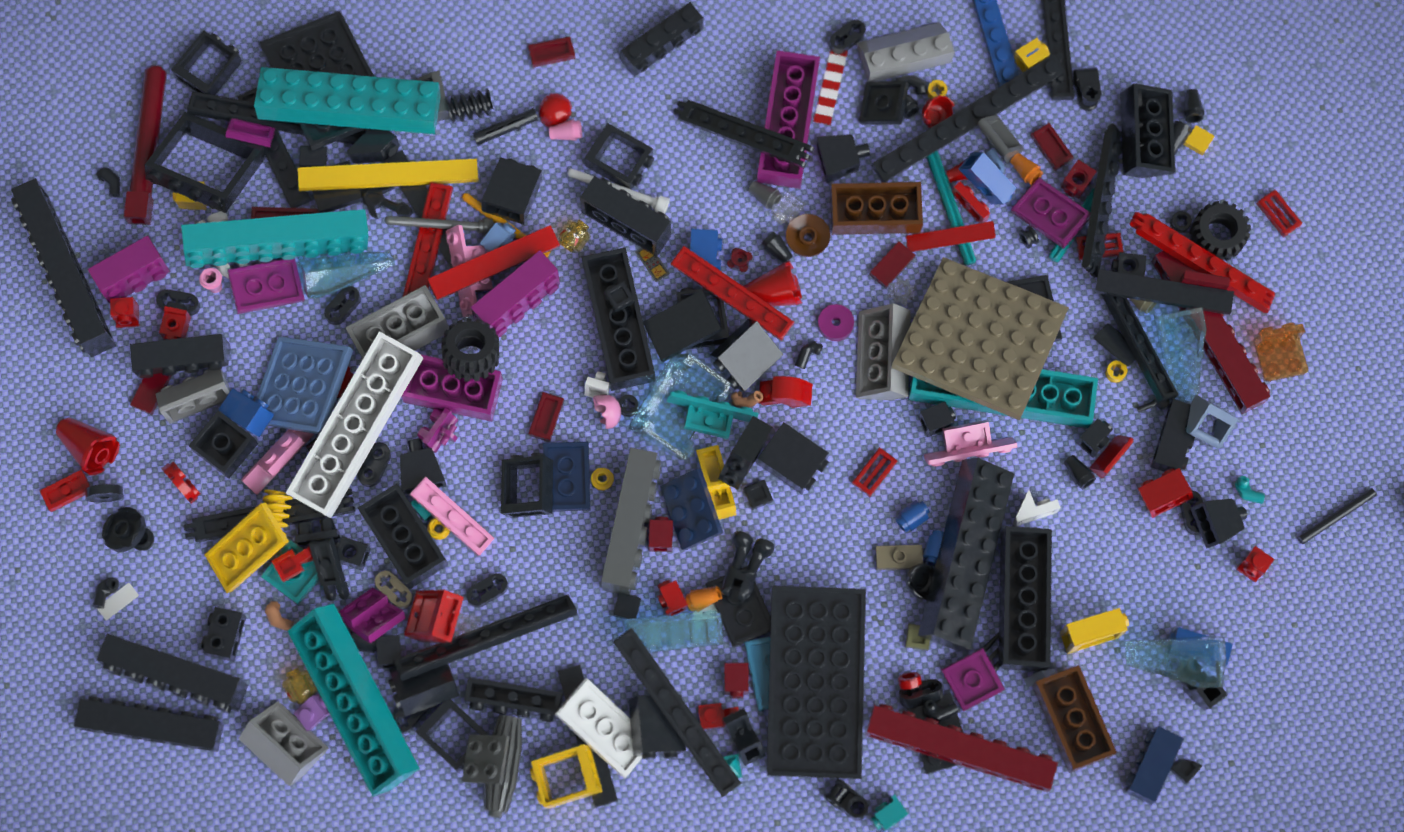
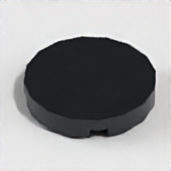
M131 507L118 509L119 512L111 514L103 525L102 538L105 540V545L113 551L126 552L134 548L144 535L146 527L145 518L139 511Z

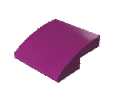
M373 587L338 611L343 622L370 644L406 618L402 609L389 603L387 595Z

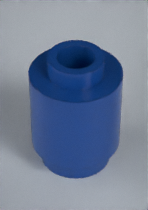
M915 500L901 510L895 520L905 533L909 530L912 532L929 519L928 513H930V510L923 501L919 503Z
M933 530L932 535L928 536L923 558L926 559V563L929 565H936L944 534L943 531Z

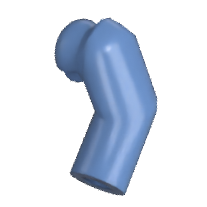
M996 150L988 151L986 153L987 157L1003 173L1005 167Z

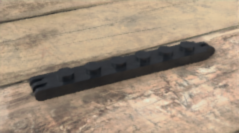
M689 99L686 103L678 101L677 106L683 109L675 108L673 113L679 115L678 120L801 168H805L806 163L800 159L808 161L811 157L804 151L813 153L815 149L809 144Z
M1114 123L1109 124L1104 132L1082 260V267L1094 278L1097 277L1098 270L1101 268L1102 256L1105 253V238L1109 231L1108 221L1109 215L1112 213L1111 203L1115 193V179L1119 172L1118 161L1122 153L1121 131Z
M348 489L344 496L352 495V489ZM343 497L332 517L356 512L355 506H345L353 504L354 498ZM297 499L285 501L286 504L291 506V509L283 511L290 516L289 518L282 519V522L288 525L329 518ZM257 506L193 518L192 523L183 525L184 531L194 530V532L186 533L185 539H195V542H203L223 538Z

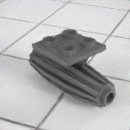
M499 715L492 735L469 734L462 782L483 784L484 811L488 812L489 817L502 818V814L508 813L516 789L522 752V719L517 717Z

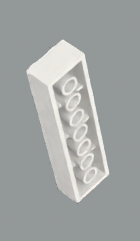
M379 331L286 492L288 495L332 518L422 362L423 357L418 352Z

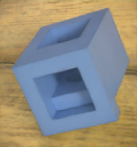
M507 222L495 223L480 244L490 252L513 242L516 236V229Z

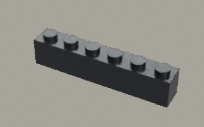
M88 696V700L80 699L74 723V727L79 730L218 752L224 724L218 721L216 716L204 715V718H197L195 713L181 711L180 715L172 714L171 709L158 707L157 711L148 710L149 706L135 704L134 707L125 706L126 702L111 700L110 704L104 703L102 698Z

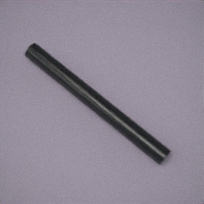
M1373 488L1369 489L1298 536L1299 542L1305 544L1376 497V491Z

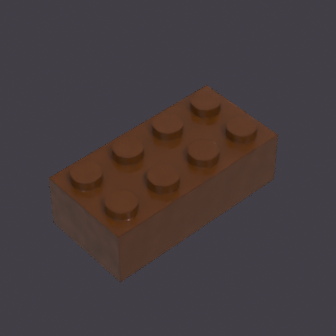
M921 182L831 184L832 235L921 233L923 226Z
M1080 665L1038 680L1032 685L1068 773L1075 772L1117 754Z

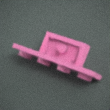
M456 225L446 230V239L453 267L486 253L483 246H466L462 225ZM491 277L458 291L459 305L463 317L472 315L471 306L477 302L475 292L493 289Z
M983 420L943 428L945 450L924 454V459L928 465L941 466L947 461L962 462L967 457L989 456V453L997 451L999 453H1007L1012 448H1017V442L1013 437L991 441L989 422Z
M288 429L242 478V482L253 493L258 495L309 441L314 433Z

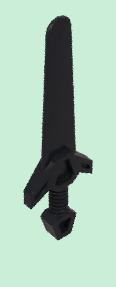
M394 187L359 188L363 200L361 203L367 205L373 218L378 219L376 209L380 207L395 211L399 217H411L413 211L404 202L398 204L384 198L383 194L393 190Z

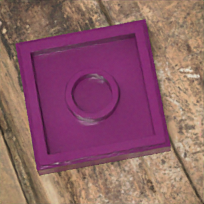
M984 648L941 669L963 712L1006 690Z

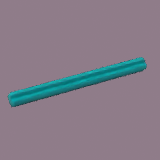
M937 151L927 157L949 223L951 228L964 226ZM971 243L957 244L964 265L974 264L976 257Z

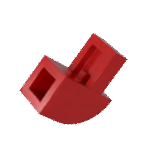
M774 376L773 380L760 382L759 391L763 394V400L759 404L765 406L782 403L792 408L811 406L813 384L796 377Z

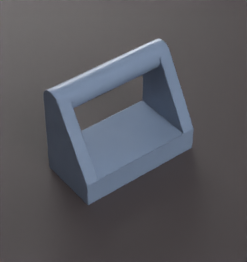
M1196 395L1191 402L1186 431L1188 434L1219 449L1239 419ZM1208 413L1217 418L1214 436L1199 429Z

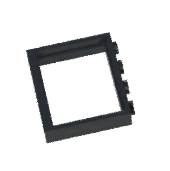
M185 111L146 162L145 179L153 182V184L163 186L174 193L184 195L193 201L205 204L212 209L226 213L264 161L265 146L227 138L226 128ZM185 133L246 159L223 192L161 166Z

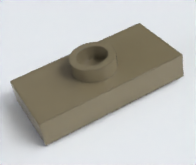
M922 545L876 546V570H908L919 563L923 564Z

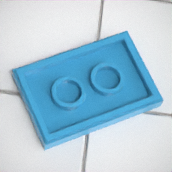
M770 637L744 642L758 712L768 710Z

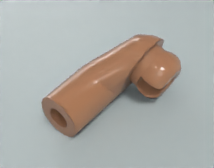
M755 391L749 396L743 397L742 392H735L731 394L732 405L735 407L751 408L763 400V394L760 391Z
M271 601L266 605L265 614L271 626L285 631L293 627L294 621L281 617L280 604L278 602Z

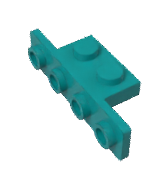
M680 390L671 391L666 400L668 403L688 407L683 429L724 439L729 438L733 419L750 422L753 416L758 418L759 414L753 412V409L749 407L737 408L731 406L728 402L719 401L717 403L709 401V398L704 396L692 397Z

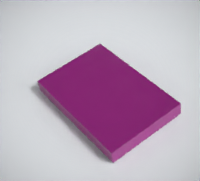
M1038 178L1011 208V213L1063 249L1090 219V212L1041 178Z
M295 259L276 260L228 269L227 271L237 314L300 303L305 300Z

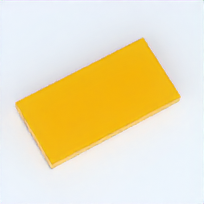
M265 502L260 503L204 555L226 593H230L287 544L289 540Z

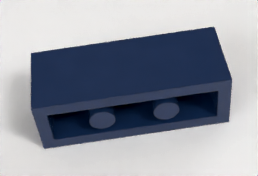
M1160 726L1149 730L1144 739V742L1147 743L1144 752L1140 750L1134 763L1137 764L1135 772H1130L1125 781V785L1128 786L1126 793L1150 805L1156 803L1184 738Z

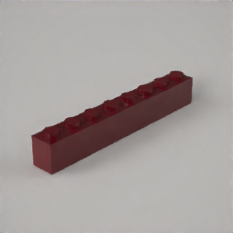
M1165 251L1155 254L1151 261L1162 280L1180 282L1184 271H1195ZM1178 307L1241 414L1264 404L1271 397L1269 395L1270 390L1267 384L1260 380L1256 366L1248 360L1246 349L1236 340L1234 329L1230 324L1226 323L1223 318L1224 314Z
M886 704L875 705L872 709L865 733L867 737L1046 793L1052 788L1058 762L1053 761L1052 756L1042 753L1039 756L1030 754V750L1027 748L1016 746V749L1008 747L1006 742L993 739V742L984 739L982 734L970 732L969 735L961 732V728L953 725L943 727L938 725L939 722L934 719L925 718V720L915 718L916 715L908 711H902V713L892 711L893 707Z

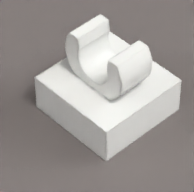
M597 371L595 378L587 377L585 396L593 398L597 395L609 394L610 383L606 382V373Z

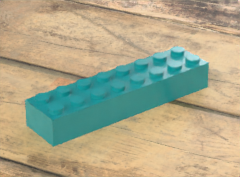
M261 67L254 107L257 118L261 120L436 134L441 94L439 82Z
M366 209L181 225L185 264L192 268H201L207 264L224 266L230 262L246 264L252 260L269 262L275 258L292 260L297 256L314 258L320 254L337 256L342 252L359 254L368 249L369 233Z
M1042 369L1021 418L1088 429L1093 423L1098 378ZM913 376L911 378L908 399L910 401L935 405L945 401L948 407L1005 415Z
M335 604L314 608L287 632L372 797L390 791L420 768Z

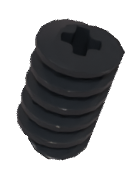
M486 88L485 95L480 90H477L476 97H474L472 92H468V99L465 98L463 93L460 94L459 101H457L454 95L451 96L450 103L446 99L449 117L453 124L456 123V117H459L461 122H464L465 115L470 120H473L474 113H476L478 118H482V111L487 116H490L491 109H493L489 88Z

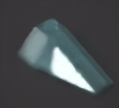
M342 252L340 256L320 254L314 258L297 256L302 285L307 298H321L324 295H330L395 265V260L390 252H362L359 256Z
M1202 307L1153 315L1165 370L1179 395L1175 399L1185 403L1192 402L1194 397L1198 395L1200 369L1207 330Z
M1225 636L1125 641L1127 666L1169 677V679L1179 680L1195 687H1223L1226 666Z

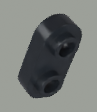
M377 442L371 448L357 473V477L362 485L373 487L380 482L391 459V452L386 444ZM377 450L383 451L379 457L375 456ZM370 470L373 472L372 476H365L366 471Z

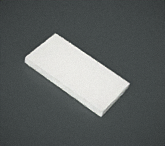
M584 679L555 715L621 777L626 778L642 759V756H633L630 718L589 679Z

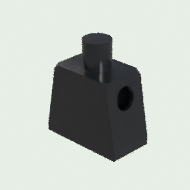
M853 135L819 136L816 140V148L826 183L857 172L860 168V158L870 156L868 143L856 146Z
M419 438L409 440L407 442L409 453L400 455L401 490L405 496L409 495L424 477H427L438 488L446 487V481L432 448L423 449L421 439Z
M1232 498L1206 501L1191 507L1206 549L1221 544L1244 530L1245 526L1242 520L1247 518V510L1243 506L1237 507L1235 500Z

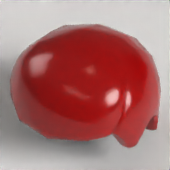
M559 93L546 95L539 105L538 115L541 123L546 127L564 123L569 120L572 114L570 100Z
M941 95L928 99L922 108L924 124L930 129L952 116L954 102L947 96Z

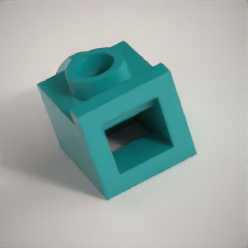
M895 794L890 797V804L885 801L875 808L877 813L870 818V821L877 830L882 829L885 832L909 814Z

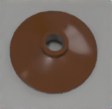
M813 214L799 215L789 223L786 230V241L790 249L800 256H817L827 248L830 242V229L827 223L819 216ZM809 235L812 239L810 241L804 240V236Z

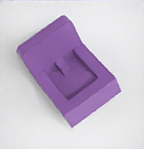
M319 693L311 696L294 712L306 731L312 730L326 716L330 715Z

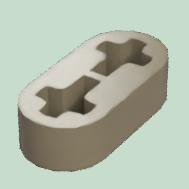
M381 571L376 575V587L380 592L387 595L388 600L394 606L405 609L412 604V593L393 573ZM390 577L389 581L393 588L390 589L386 585L381 587V578L387 579ZM396 591L402 595L407 593L405 596L407 601L405 603L403 601L397 602Z

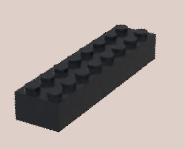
M36 178L12 188L11 191L14 197L11 198V201L16 211L18 210L21 215L19 219L24 229H27L30 235L28 239L33 249H36L38 253L36 257L41 267L47 273L45 277L50 287H53L56 293L54 297L58 305L65 312L63 317L67 325L74 332L71 335L76 345L80 347L82 352H87L91 357L115 347L114 339L48 194Z
M980 458L962 460L918 636L953 650H971L1015 473Z

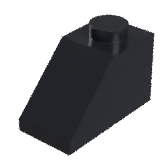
M369 129L346 152L354 164L382 162L396 154L400 144L397 137L388 130Z

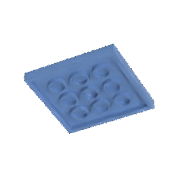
M278 336L256 399L258 398L268 404L267 410L275 414L267 426L320 434L331 416L354 350L349 346Z

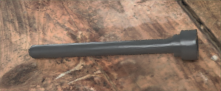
M399 216L385 217L387 225L450 229L456 225H462L463 230L477 231L482 236H486L493 227V219L491 218L470 222Z

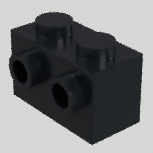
M215 607L214 612H211L208 617L207 626H210L208 634L204 635L202 639L201 649H203V653L209 657L234 662L246 616L241 612Z

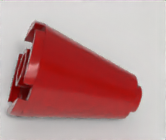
M791 261L782 263L743 286L773 307L803 304L797 276L791 272V269H794Z
M70 417L62 419L56 426L57 437L88 475L102 473L106 470L103 467L108 462L112 464L118 455L120 443L110 433Z

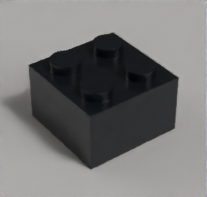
M218 410L189 444V447L194 453L230 479L258 445V442L252 435Z

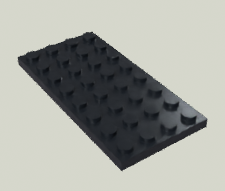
M772 586L766 776L862 779L866 589Z

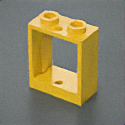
M1120 608L1066 624L1059 633L1066 653L1070 654L1120 638L1128 630L1129 621L1126 614L1122 613Z
M584 744L531 761L533 767L530 768L531 777L534 782H537L539 791H536V796L539 804L543 805V808L550 809L603 792L593 754L588 745ZM578 756L587 789L553 799L544 767Z

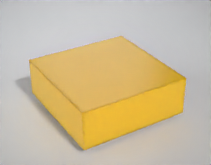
M1195 125L1184 145L1203 156L1215 136Z

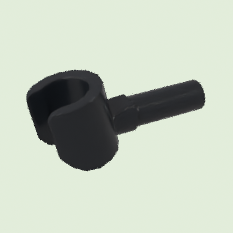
M1155 398L1150 403L1137 407V411L1139 413L1156 405L1161 411L1169 406L1170 401L1158 403Z

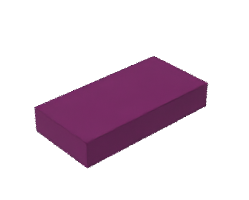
M231 118L226 131V137L270 147L275 128Z

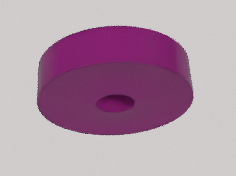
M833 304L821 311L818 319V329L826 339L841 341L852 333L854 317L847 307ZM838 320L840 324L835 326L832 324V321Z

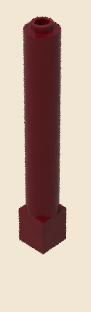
M152 65L144 71L130 190L126 193L124 218L128 224L151 225L154 204V199L152 198L153 182L145 179V164L158 148L167 72L157 65Z

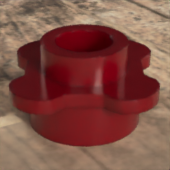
M732 249L731 259L727 261L728 267L731 269L737 268L742 273L748 271V263L753 258L752 254L743 249Z

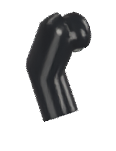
M915 75L896 78V81H907L909 87H914L918 95L926 94L927 82Z

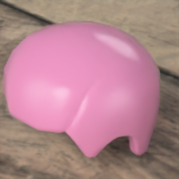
M611 395L594 396L595 411L601 412L603 416L600 423L605 424L606 429L614 428L621 418L619 402Z

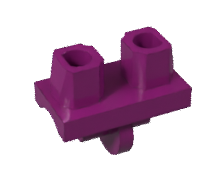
M435 408L430 414V420L434 423L432 428L429 429L424 426L417 433L422 442L436 453L441 445L445 446L449 440L456 442L458 439L453 434L457 429L455 424L458 419L447 408L443 411Z

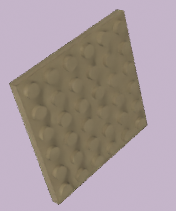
M943 257L894 359L892 368L1020 420L1069 307Z

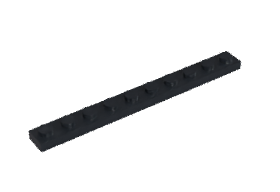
M1053 54L873 162L871 166L881 182L885 183L977 128V123L982 118L1000 114L1063 76L1066 71Z

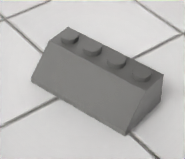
M940 22L856 43L868 82H877L952 63L955 53L949 33Z
M426 285L345 327L362 360L379 331L415 351L442 337L445 330H449L444 315Z
M892 303L859 311L856 398L896 400L908 397L909 375L893 369L892 364L910 328L911 310Z

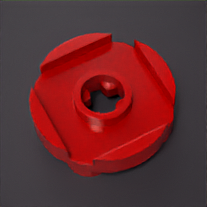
M174 462L167 463L161 468L191 504L198 499L197 496L201 493L188 478L185 481L183 480L186 476Z

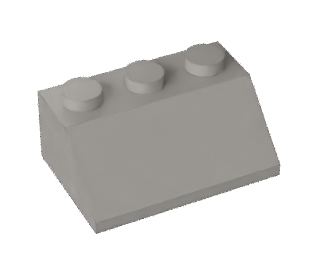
M221 369L206 370L201 376L196 378L189 377L184 379L179 385H170L162 388L161 392L156 393V398L161 414L171 424L223 403L231 389Z
M279 701L251 719L239 737V740L289 787L302 778L329 749L311 731H306L300 721Z

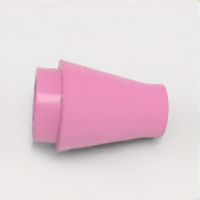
M572 119L549 127L550 139L577 141L578 138H582L580 120L575 121Z
M207 268L202 271L199 277L200 284L212 293L220 292L222 289V275L220 271L215 268Z

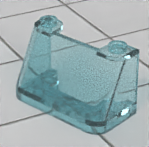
M690 353L678 354L668 361L631 420L628 429L679 460H686L694 452V442L691 438L695 431L683 429L688 407L666 402L667 396L671 391L680 390L686 392L688 396H704L709 398V401L718 403L727 398L731 383Z

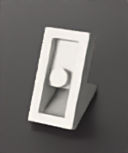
M1028 490L1013 521V525L1016 527L1058 513L1061 508L1058 499L1054 501L1045 499L1038 502V506H1036L1031 492Z

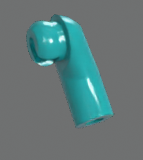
M1239 476L1235 481V488L1240 497L1246 501L1263 504L1265 493L1253 491L1249 485V478L1247 476Z

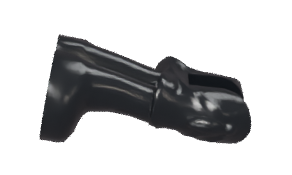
M736 531L732 537V543L736 552L733 562L728 566L724 577L721 594L730 596L735 581L742 583L737 599L744 602L747 598H750L753 592V582L762 561L772 555L775 545L769 540L757 539L747 569L741 570L753 545V538L745 532Z

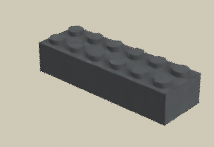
M630 447L601 580L603 591L630 595L631 590H636L638 572H635L636 567H641L643 557L640 546H645L647 527H645V523L650 524L652 515L650 501H655L657 483L654 481L655 479L659 480L662 468L657 452Z

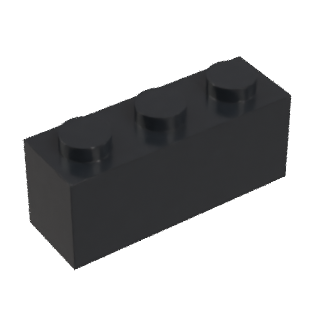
M1173 399L1169 404L1150 466L1151 468L1164 472L1169 469L1176 470L1178 468L1185 470L1189 457H1186L1187 449L1191 450L1195 437L1186 431L1191 404Z

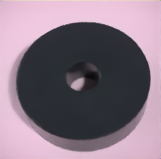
M100 484L85 489V499L89 502H112L124 497L123 487L116 484Z

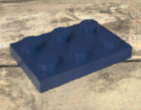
M589 441L543 443L545 457L553 460V512L590 511Z
M696 468L660 486L671 520H673V526L681 550H688L723 533L702 469Z

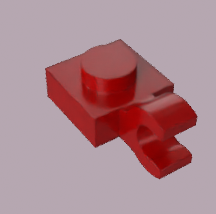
M310 547L298 554H295L291 549L272 560V563L281 580L285 582L305 571L302 564L312 561L313 557Z
M722 703L699 705L700 725L704 730L724 727L722 718L738 711L739 707L722 710Z

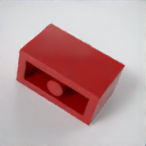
M1180 468L1176 470L1169 469L1162 474V477L1155 480L1149 479L1138 488L1139 495L1152 518L1194 498L1193 492Z

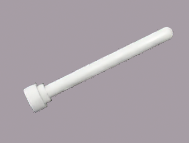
M575 169L568 170L569 177L588 184L594 177ZM611 182L614 188L627 191L631 198L636 201L642 200L652 206L655 212L666 213L670 198L664 196H656L654 198Z

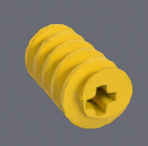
M264 490L268 495L263 496L262 501L267 503L280 527H288V524L282 522V519L289 518L290 515L283 511L291 509V506L286 504L285 501L292 500L293 497L277 490Z

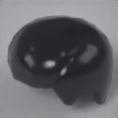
M919 563L909 569L905 578L906 588L915 598L927 600L934 568L929 564Z

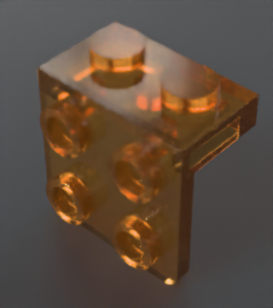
M1292 322L1284 324L1278 329L1266 327L1261 329L1253 339L1262 375L1266 382L1305 375L1308 372L1307 362L1300 342V338L1305 333L1303 324L1295 325Z

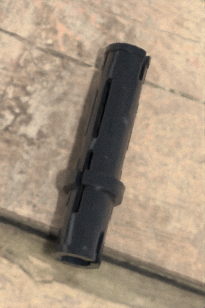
M531 108L518 115L512 114L509 119L474 132L473 136L477 145L480 146L514 130L520 131L521 127L539 121L535 109Z

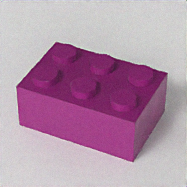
M148 235L88 269L100 292L109 303L110 299L125 298L134 292L137 293L144 290L146 285L153 281L162 280L170 272Z

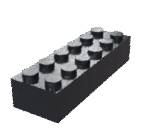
M626 247L582 256V265L611 391L655 382V371ZM624 281L635 302L615 313L604 295V291Z
M1005 526L1001 531L998 669L1039 672L1050 668L1052 529Z
M106 634L96 661L102 664L101 668L107 670L108 673L116 676H121V673H124V676L128 677L129 680L140 684L145 680L147 684L155 689L164 691L165 688H168V691L174 695L185 699L189 695L195 702L205 706L213 703L212 706L229 714L231 710L239 712L249 686L241 678L110 634Z

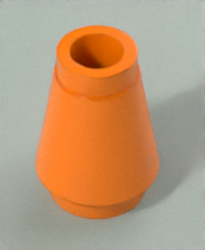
M1020 153L1014 155L1010 161L1023 181L1030 185L1038 178H1041L1043 174L1039 165Z
M718 586L694 589L686 594V602L692 612H700L722 599L721 590Z

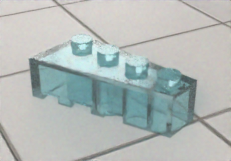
M715 610L703 611L702 614L697 615L682 613L679 616L663 615L652 618L624 619L625 632L632 627L650 653L725 645L722 616L720 613H716Z

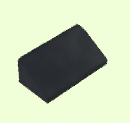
M1109 323L1093 337L1094 340L1124 365L1129 367L1135 361L1123 335Z

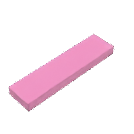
M424 477L409 494L477 556H480L495 539L427 477Z

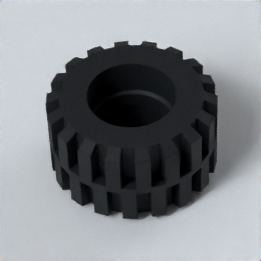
M1214 201L1212 205L1210 203L1205 205L1204 209H1201L1190 228L1189 234L1192 235L1190 240L1218 258L1229 261L1232 257L1235 258L1250 237L1251 225L1247 224L1249 218L1248 216L1244 217V210L1242 208L1240 210L1236 209L1237 205L1234 203L1230 206L1228 201H1223L1222 204L1219 201ZM1213 223L1224 225L1229 230L1231 239H1217L1211 234L1209 225Z
M471 318L467 319L466 322L459 320L457 325L451 324L449 330H445L441 341L442 361L445 369L448 368L450 375L455 374L456 379L464 378V381L467 382L470 379H474L475 382L479 381L480 377L487 378L488 372L492 374L495 371V367L499 363V337L496 335L494 328L490 329V324L486 322L482 324L479 319L472 321ZM468 346L481 349V351L474 354L463 353L460 350Z

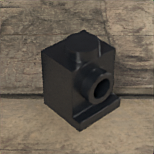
M1097 418L1079 437L1076 443L1094 458L1099 450L1109 442L1110 439L1107 436L1113 428L1106 421H1101Z

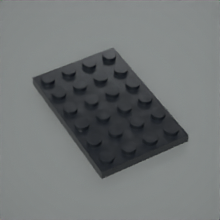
M340 10L259 42L271 68L374 77ZM298 123L312 151L365 130V128Z

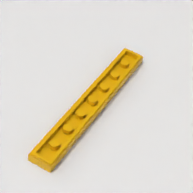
M477 159L298 168L299 191L430 185V182L439 184L478 182Z

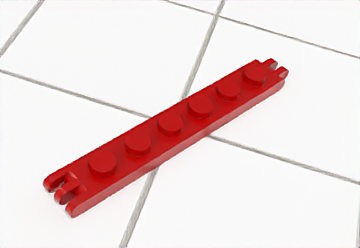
M1140 212L1133 214V219H1131L1129 224L1136 229L1137 235L1197 272L1229 277L1230 284L1227 290L1234 291L1235 296L1261 312H1269L1275 297L1273 291L1147 213L1141 214Z

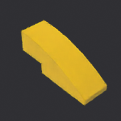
M715 445L696 450L700 469H702L719 520L736 516V505L730 486L718 479L724 467L719 446Z

